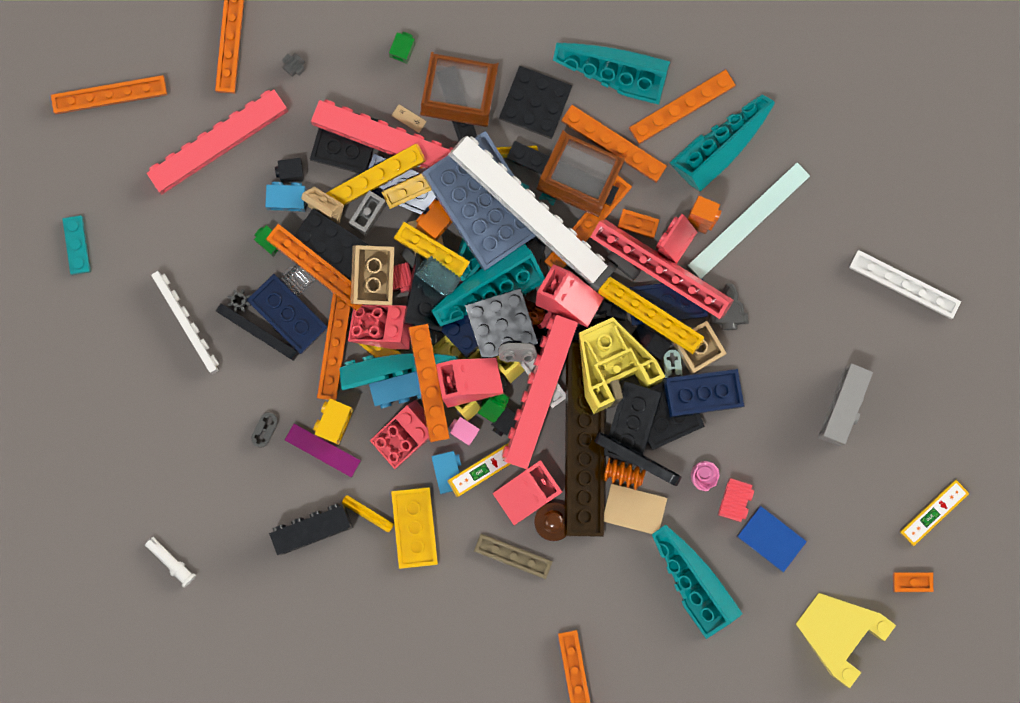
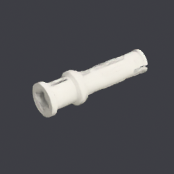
M152 537L145 544L170 570V575L175 576L182 583L183 588L195 579L196 575L192 574L184 566L183 562H178L155 537Z

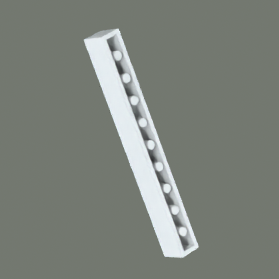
M472 136L463 137L448 155L584 281L594 283L607 268V265L604 263L605 259L598 253L594 254L587 242L583 240L581 242L576 237L577 233L573 229H567L562 224L563 220L559 216H553L545 203H539L531 190H525L517 177H511L506 172L507 168L503 164H497L492 159L493 155L489 151H483L478 146L479 142Z

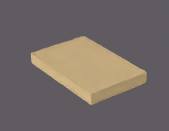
M611 484L604 510V522L653 534L660 529L667 498Z

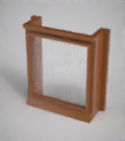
M431 52L420 115L488 127L499 63L490 64Z
M562 130L543 170L536 190L599 217L619 171L624 164L625 158L618 157L573 137Z

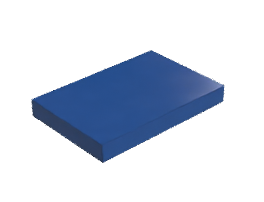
M761 506L737 536L782 572L787 569L807 542Z

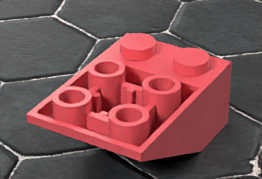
M681 214L679 218L674 217L656 246L658 253L676 264L698 233L685 215Z
M553 264L537 291L536 306L588 327L604 297L571 271Z
M362 305L358 311L353 309L348 341L388 349L409 350L411 340L408 327L412 326L403 324L406 306Z
M497 358L457 359L436 364L442 399L447 408L504 394Z
M414 400L370 440L394 469L400 466L429 440L423 407L417 400Z
M540 460L492 494L513 525H516L560 495L562 491Z

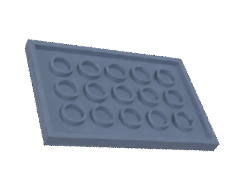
M486 131L474 137L479 142L478 146L483 151H489L493 155L492 159L497 164H503L507 168L506 172L511 177L514 176ZM449 155L421 172L483 270L488 269L536 236Z

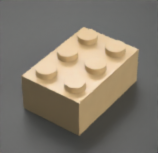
M353 246L350 304L392 305L394 247Z

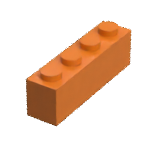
M698 196L687 219L696 231L706 234L708 230H712L722 212L718 210L720 204Z
M435 199L428 207L430 210L426 214L422 213L416 220L418 223L416 229L437 241L452 224V221L440 202Z

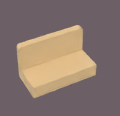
M316 187L303 192L301 199L308 203L309 208H314L337 224L340 222L344 207L342 203Z

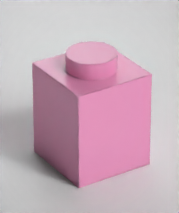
M462 417L458 420L454 419L449 427L451 429L450 434L468 446L471 445L480 431L479 428Z

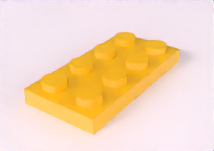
M430 487L391 491L399 569L438 565Z

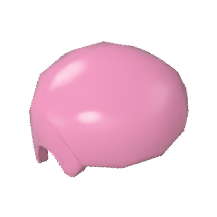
M709 461L697 463L693 466L690 473L691 482L698 490L709 491V489L715 487L720 476L719 469L714 463Z

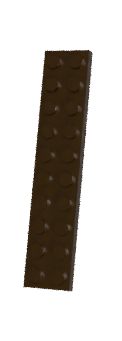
M571 343L566 356L565 536L604 537V447L594 442L598 432L604 433V410L593 414L585 398L580 343Z

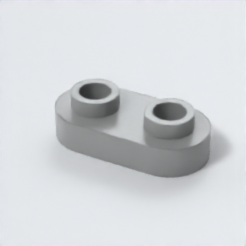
M506 343L498 348L499 358L505 362H531L537 356L535 346L529 343Z

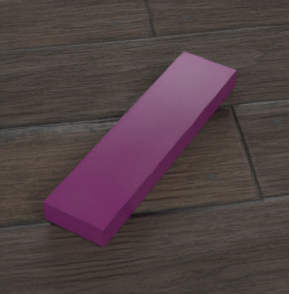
M293 424L285 438V441L351 478L361 462L359 459L296 424Z

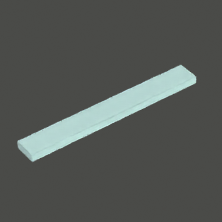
M796 163L687 267L698 278L702 279L801 186L810 175Z

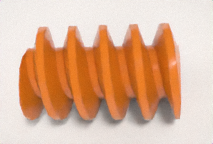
M609 457L604 472V481L611 477L613 484L618 479L619 486L626 482L627 488L634 484V490H637L643 483L646 470L643 469L640 472L639 466L632 470V464L630 463L625 468L624 461L618 466L617 459L610 463Z

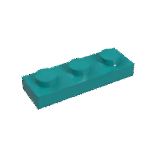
M83 216L62 218L70 274L77 275L91 272Z

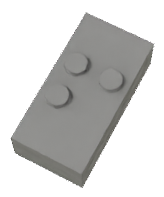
M852 363L845 367L818 438L837 446L846 444L852 426L856 425L859 420L860 414L858 411L872 377V371Z

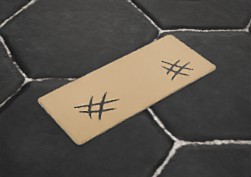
M398 105L392 114V117L420 133L426 123L424 119L401 105Z

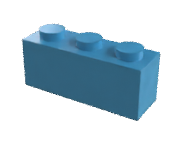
M417 372L369 384L374 405H380L381 409L392 406L391 402L398 400L399 404L410 401L409 397L417 395L418 399L421 398Z

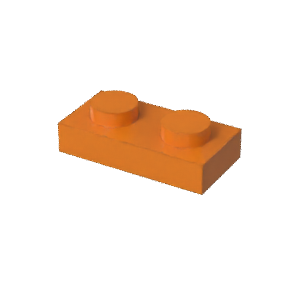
M623 209L618 228L654 239L659 219Z
M893 572V592H934L933 573Z

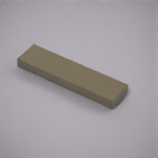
M480 534L474 549L476 553L543 579L547 578L553 562L484 534Z

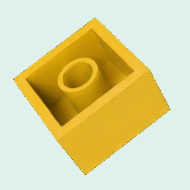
M329 399L328 402L325 401L321 409L323 413L321 420L317 419L313 428L316 431L315 435L339 445L354 410L332 399Z

